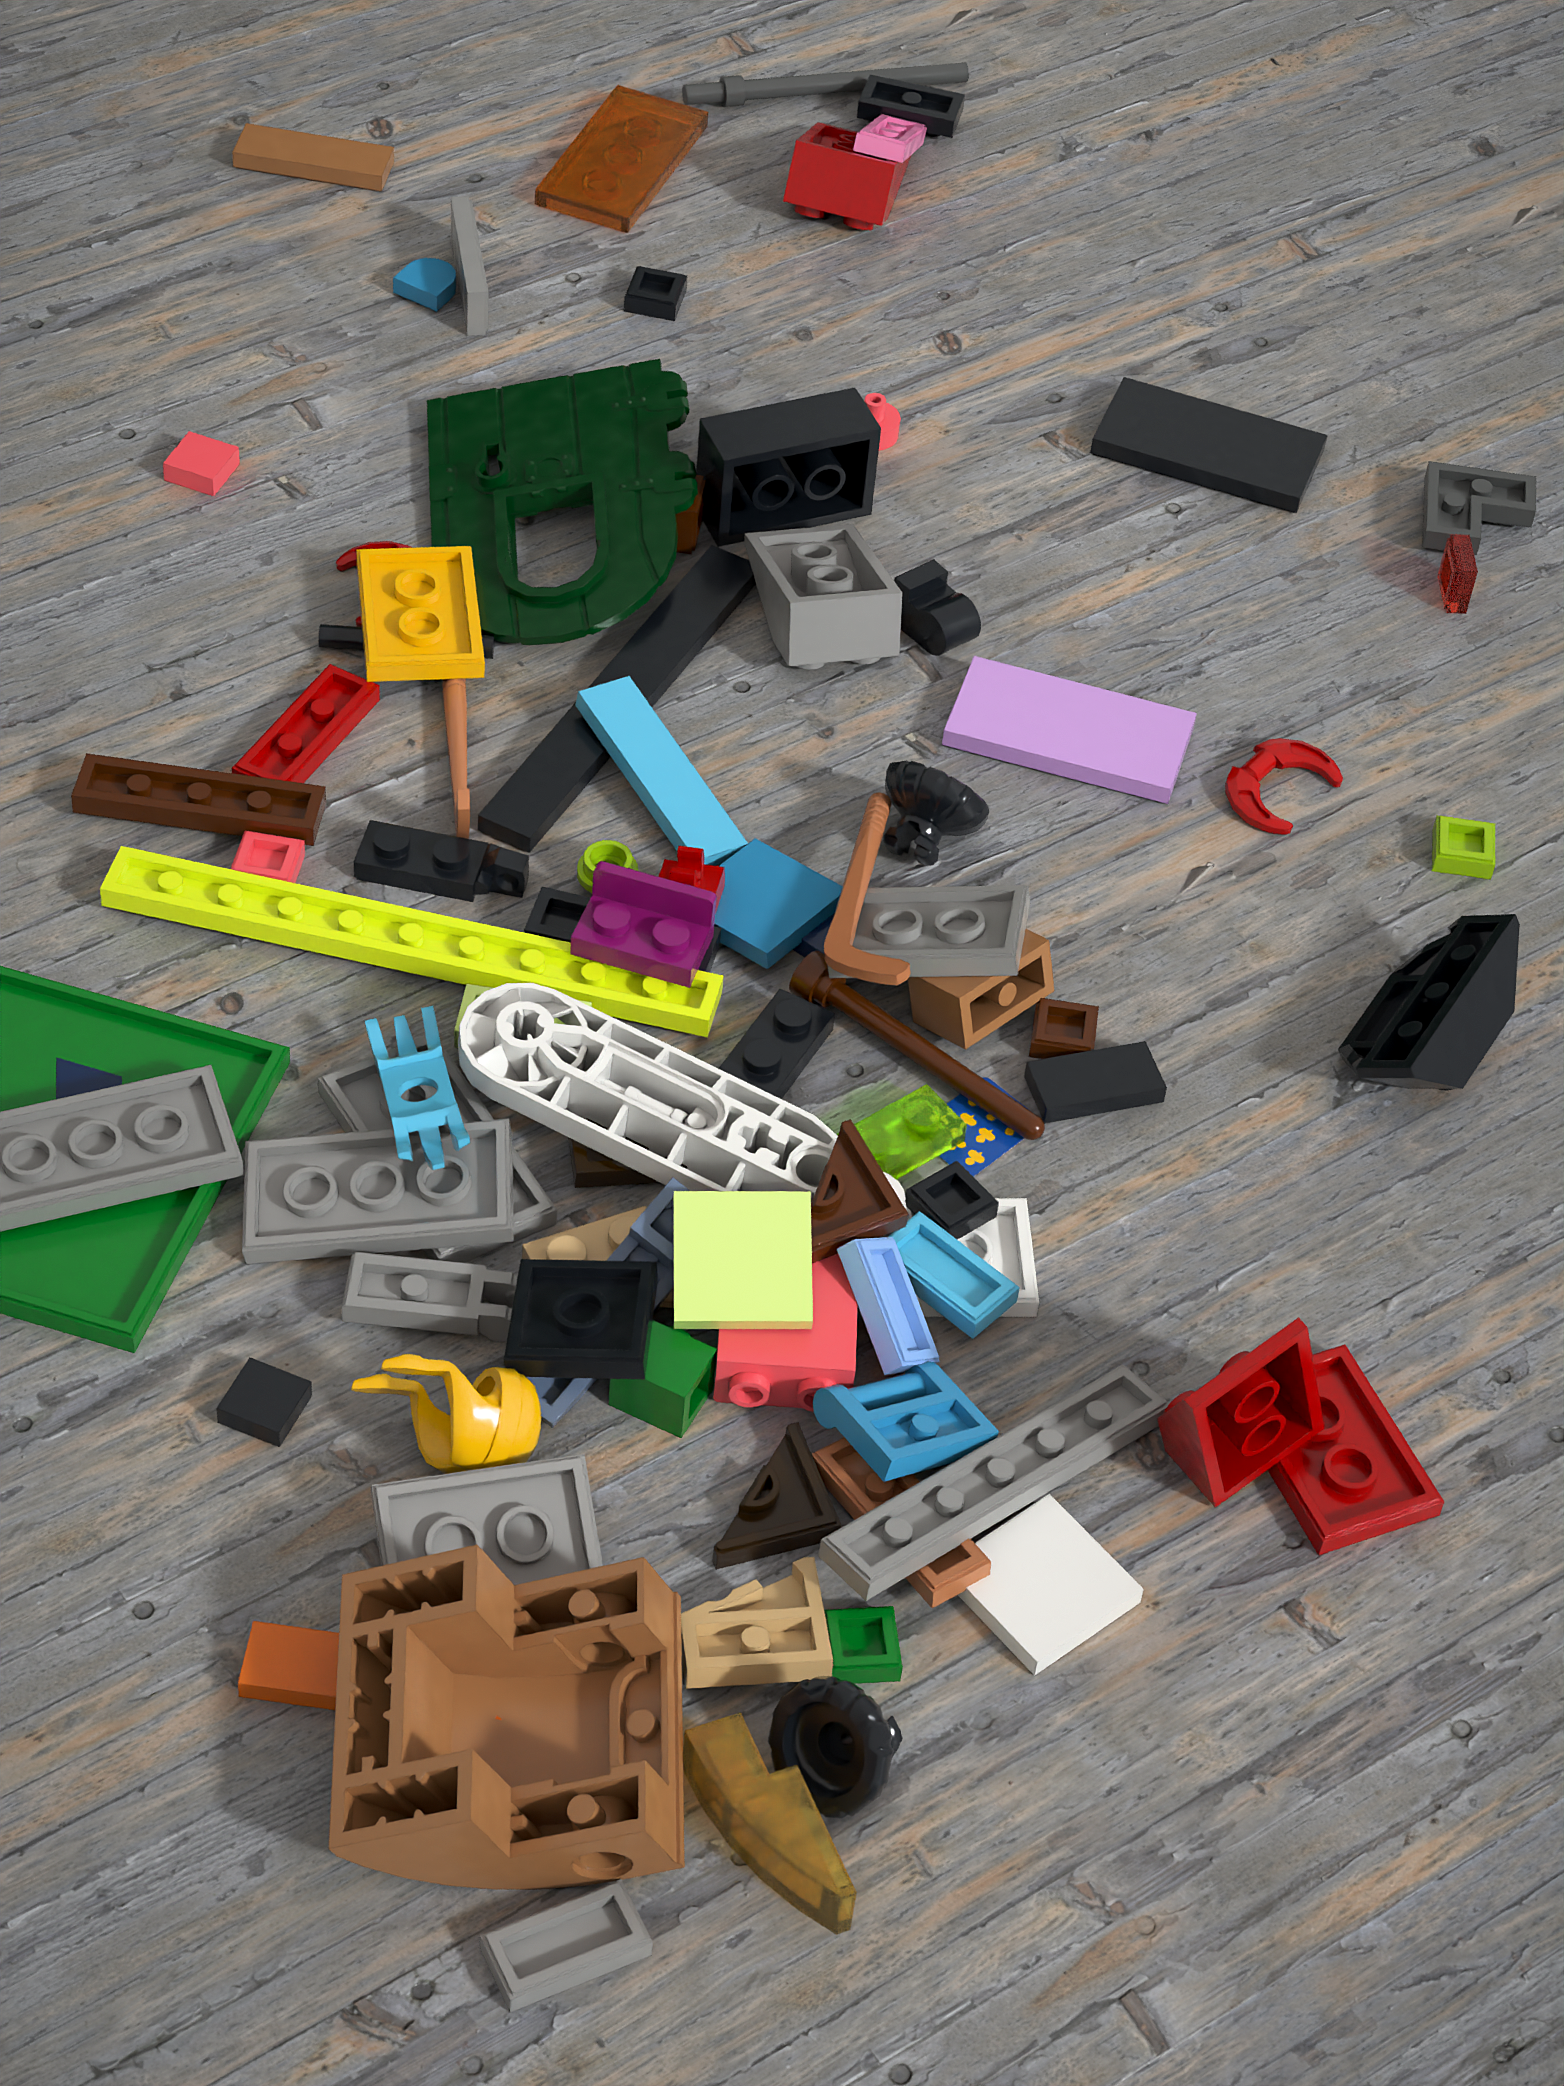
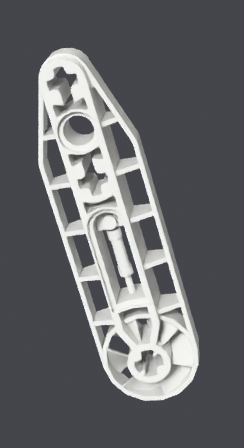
M506 983L483 992L467 1007L459 1025V1065L472 1086L490 1099L664 1185H667L674 1177L690 1191H811L812 1202L817 1187L807 1184L818 1186L838 1137L815 1115L562 992L535 983ZM558 1018L565 1024H555L554 1019ZM584 1118H588V1119H590V1120H592V1121H594V1122H596V1123H598V1124H600V1125H602V1126H604V1127H607V1130L604 1129V1128H602V1127H600V1126H598V1125H596V1124H594V1123H592V1122H590V1121H588V1120H586V1119H584ZM627 1137V1138H629V1139H632V1140H634V1141H636V1142H638V1143H640V1144H642V1145L648 1147L649 1150H647V1149H645V1148H643V1147H641V1146H639V1145H637V1144H635V1143H633V1142H631V1141H629V1140H627V1139H625V1138ZM682 1164L686 1165V1166H687V1169L684 1168V1167H681V1165H682ZM883 1172L906 1209L903 1187L898 1180ZM889 1233V1234H887V1235L881 1236V1237H879V1238L888 1237V1236H889L890 1234H892V1233Z

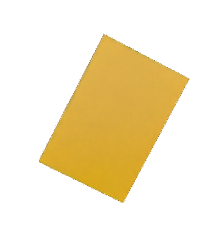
M471 546L356 550L367 682L484 678L485 660Z

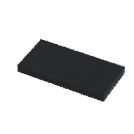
M1123 377L1092 439L1090 453L1297 513L1324 452L1328 435Z

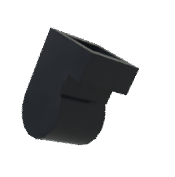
M933 559L896 576L894 582L902 591L901 630L928 653L940 656L978 637L981 631V620L974 603L966 595L956 593L947 584L948 571Z

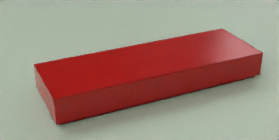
M329 664L232 767V774L304 783L380 701V685L367 682L362 677Z

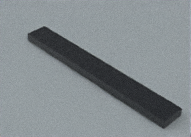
M711 545L588 688L630 676L650 706L653 707L756 585L750 561ZM576 702L478 814L479 831L530 853L611 756L575 706Z

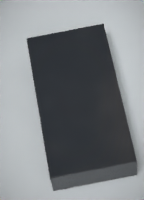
M1146 1041L1026 1062L1024 1078L1044 1124L1164 1102L1167 1090Z

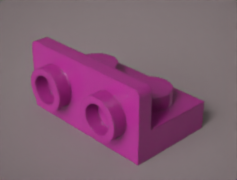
M600 861L593 872L592 896L571 936L570 954L690 988L713 938L717 896L712 891Z

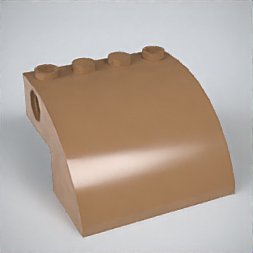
M478 1544L342 1574L328 1849L337 1857L398 1877L447 1886L481 1889L540 1890L587 1886L685 1868L681 1596L677 1591L673 1592L644 1557L514 1585Z

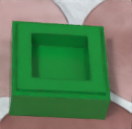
M894 1606L824 1610L833 1656V1677L850 1681L854 1684L898 1682L901 1680L903 1666Z

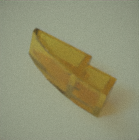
M741 1712L685 1730L683 1773L702 1809L728 1845L763 1882L797 1910L836 1935L849 1931L851 1929L857 1892L798 1766L795 1765L769 1774Z

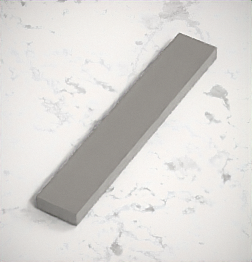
M1121 1365L822 1538L818 1557L867 1601L958 1547L968 1538H973L1159 1426L1157 1418L1164 1414L1169 1403L1126 1366Z

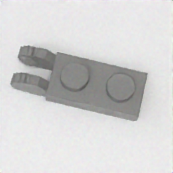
M355 1252L351 1256L341 1307L342 1322L476 1336L480 1332L491 1341L505 1343L508 1337L512 1313L511 1307H513L518 1274L507 1271L488 1270L487 1265ZM484 1298L492 1304L483 1303Z

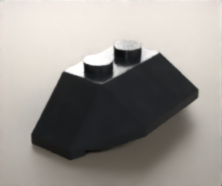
M1516 914L1461 916L1447 927L1450 934L1425 945L1391 973L1338 1048L1341 1058L1359 1078L1408 1089H1439L1448 1091L1464 1088L1515 1011L1520 927Z

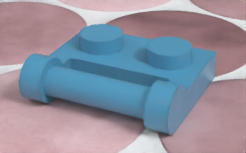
M931 1361L913 1366L904 1375L848 1389L841 1384L824 1387L817 1390L813 1398V1411L820 1425L826 1429L837 1428L883 1482L954 1463L997 1438L999 1434L995 1426L936 1363Z

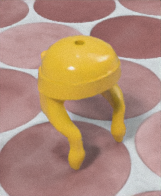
M402 1354L383 1361L381 1369L384 1371L407 1375L443 1377L450 1405V1415L437 1409L430 1400L424 1386L414 1380L395 1378L388 1374H375L356 1379L352 1383L351 1390L356 1392L409 1396L419 1450L427 1464L445 1474L524 1463L531 1457L538 1443L541 1429V1405L535 1385L525 1375L518 1373L515 1369L487 1368L476 1378L472 1385L457 1366L450 1361L426 1359L413 1354Z

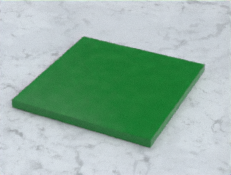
M0 966V1112L55 1100L56 1058L121 1076L122 1084L211 1065L240 1154H242L245 1142L250 1139L290 1064V1047ZM228 1179L1 1231L0 1314L135 1353Z

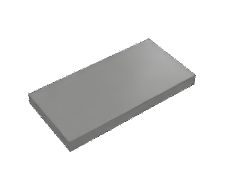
M426 1036L414 1040L418 1052L428 1050ZM441 1044L444 1061L462 1121L494 1120ZM398 1047L387 1051L389 1058L399 1057ZM374 1057L318 1078V1093L345 1133L393 1129L382 1081L379 1077ZM427 1085L415 1086L406 1090L401 1095V1098L410 1102H419L432 1097L437 1092V1089ZM512 1146L515 1242L556 1225L557 1208ZM512 1242L423 1250L431 1260L465 1263Z
M211 1065L0 1112V1232L244 1175L243 1160Z
M509 1119L463 1122L470 1137V1144L459 1151H456L453 1147L448 1124L438 1126L445 1167L431 1170L426 1162L418 1131L408 1133L413 1161L400 1160L398 1158L393 1129L246 1141L242 1253L246 1264L350 1256L352 1253L355 1254V1252L385 1253L514 1242L512 1130Z

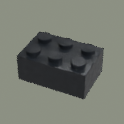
M856 388L700 418L696 475L704 476V480H706L703 522L717 547L744 542L745 533L810 528L871 515L881 427Z

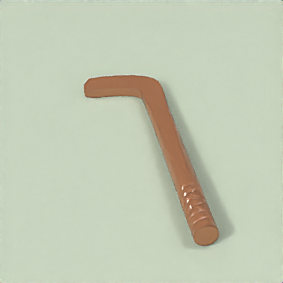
M442 679L455 832L457 837L469 839L470 791L467 788L466 679Z
M878 792L872 794L867 802L834 917L824 942V955L827 965L844 975L864 981L898 986L908 980L911 974L910 963L901 959L870 954L853 947L858 920L892 805L888 795Z

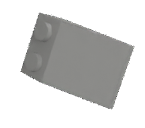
M853 524L745 533L744 544L771 637L788 667L795 666L800 669L811 670L821 668L825 663L851 661L857 664H871L877 662L881 657L899 656L902 591Z

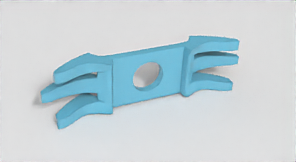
M433 1006L421 1008L428 1046L426 1051H417L405 1015L393 1017L399 1057L389 1058L377 1019L365 1020L370 1046L379 1077L382 1081L393 1125L398 1158L400 1160L413 1161L408 1133L418 1131L423 1154L430 1169L444 1168L445 1160L438 1126L448 1124L452 1144L456 1151L470 1144V1137L463 1125L458 1104L452 1090ZM427 1085L437 1089V1092L432 1097L423 1101L410 1102L401 1098V1095L406 1090L415 1086Z

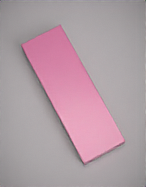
M881 114L857 132L853 151L903 163L923 145L927 127H924V124Z

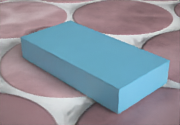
M920 1211L907 1221L906 1227L894 1231L888 1236L895 1239L915 1294L972 1339L1017 1302L1019 1286Z

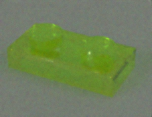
M928 1084L854 1124L882 1171L891 1175L896 1180L964 1142L967 1124Z

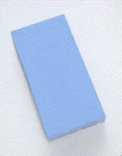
M893 1237L854 1239L837 1248L884 1375L905 1373L913 1366L927 1361L939 1363V1354L895 1239Z

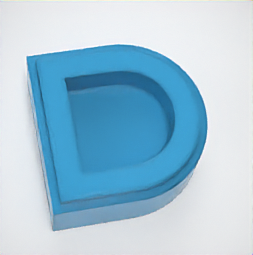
M417 259L409 263L393 277V293L438 311L456 293V271L451 264L441 259Z

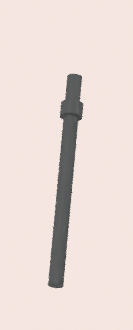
M963 62L744 80L741 75L720 77L719 82L683 85L682 97L685 105L721 102L723 107L742 106L745 104V100L863 91L870 74L923 86L964 83L968 81L969 70L967 63Z

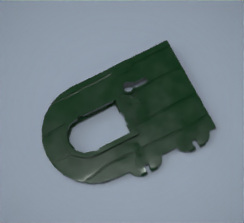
M660 359L632 363L628 366L620 365L573 374V376L564 375L508 385L500 389L491 388L452 395L444 399L435 398L427 400L431 547L471 546L481 635L494 636L495 641L521 643L522 645L529 646L564 643L585 637L588 634L593 635L626 619L646 604L655 594L658 587L662 586L666 581L677 553L678 529L676 514L686 511L694 504L695 497L698 495L697 481L694 479L696 477L694 462L690 460L687 454L681 451H670L668 432L679 428L686 421L690 411L689 400L686 398L688 396L687 383L682 380L679 374L673 371H662ZM499 454L497 460L500 472L490 476L489 456ZM594 505L597 550L593 565L577 580L557 587H531L519 581L515 519L537 515V512L548 511L554 508L571 507L573 509Z

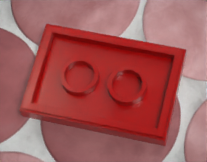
M1344 1344L1312 1354L1325 1429L1268 1469V1472L1317 1554L1322 1555L1440 1516L1444 1505L1443 1498L1347 1346Z

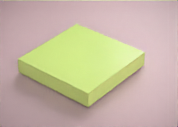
M674 1191V1329H812L811 1191Z

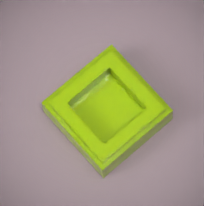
M1436 815L1432 829V871L1491 880L1495 868V823Z

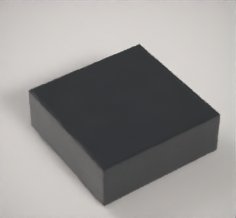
M637 266L625 294L624 312L675 321L687 291V275Z
M958 1161L906 1189L905 1194L906 1207L914 1215L920 1211L957 1240L997 1217L999 1202Z
M249 1358L216 1408L217 1422L280 1447L312 1397V1381Z

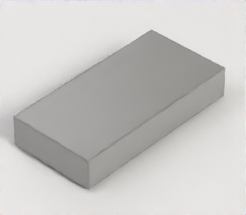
M619 1879L480 1935L479 1948L511 2013L651 1956L653 1941L622 1879Z

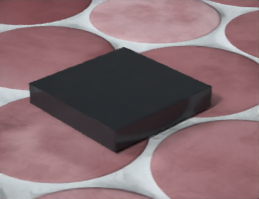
M521 1259L504 1354V1367L515 1369L526 1377L645 1380L658 1284L657 1262Z

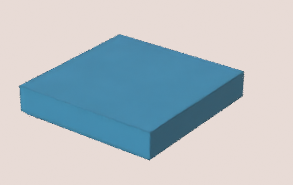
M755 838L719 865L725 867V887L715 914L714 923L715 927L721 928L720 943L762 967L769 969L798 946L804 936L835 913L842 886Z

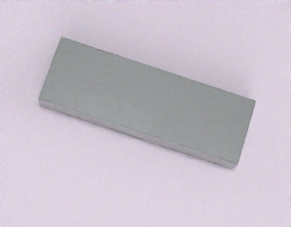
M469 196L451 197V245L467 336L486 335V331H488L489 292L472 200L469 199Z

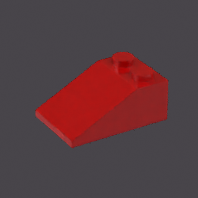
M817 122L795 142L783 201L795 204L794 211L801 215L824 218L825 212L844 216L843 223L847 226L862 230H873L874 224L882 226L888 219L911 156L903 163L853 151L856 131Z
M1299 1317L1252 1351H1243L1231 1357L1223 1365L1216 1377L1196 1391L1189 1390L1178 1395L1169 1403L1164 1414L1157 1418L1165 1451L1215 1508L1325 1429L1308 1327Z

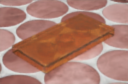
M617 85L536 187L535 205L628 233L707 128L708 112Z

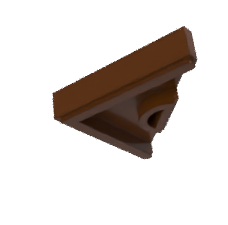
M851 1119L841 1123L835 1145L811 1202L812 1264L838 1254L837 1248L854 1239L879 1238L902 1229L907 1224L909 1216L907 1210Z

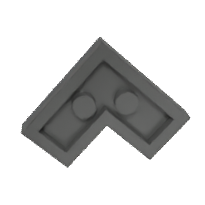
M1432 461L1428 462L1424 477L1423 548L1437 549L1447 553L1458 552L1477 555L1481 541L1482 521L1494 522L1499 525L1532 527L1536 514V476Z

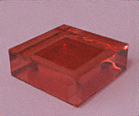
M1450 534V538H1447L1437 575L1444 609H1446L1447 613L1466 614L1478 573L1470 535Z

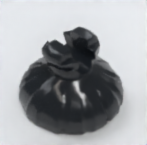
M906 760L889 764L886 771L885 790L892 804L901 815L897 826L890 827L884 834L883 842L891 853L899 856L903 852L908 854L910 844L915 840L916 849L914 856L916 860L926 866L934 865L938 861L939 849L937 845L942 836L971 834L985 825L988 819L989 807L984 799L969 786L952 776H948L944 771L932 767L927 768L924 764L915 761L908 762Z
M818 1676L811 1680L800 1681L786 1695L781 1697L772 1713L773 1718L768 1743L772 1749L770 1754L774 1772L779 1775L781 1786L793 1799H798L799 1804L811 1813L823 1814L826 1818H843L846 1815L853 1816L878 1798L886 1786L892 1757L897 1752L903 1739L901 1730L893 1716L885 1720L881 1707L875 1700L850 1681L840 1680L833 1676Z

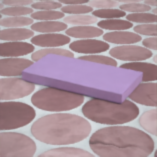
M974 656L944 728L942 745L1168 804L1194 729L1197 713Z

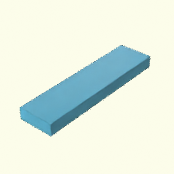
M630 676L578 691L575 706L676 851L679 846L704 849V864L719 866L748 844Z

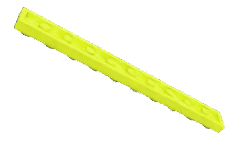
M125 846L120 847L100 887L101 906L463 985L471 984L496 988L506 983H535L555 989L576 1000L592 1002V1008L611 1017L707 1038L722 995L724 975L698 970L690 988L571 955L570 942Z

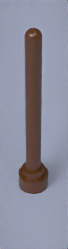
M818 950L811 952L798 965L790 980L789 990L791 993L816 1005L820 1004L823 1007L834 1006L1025 1139L1036 1140L1043 1135L1045 1125L1039 1116L846 985V978H829L828 965L822 952Z

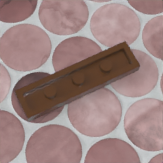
M86 753L71 794L73 813L243 836L246 830L305 840V845L314 846L326 806V786Z

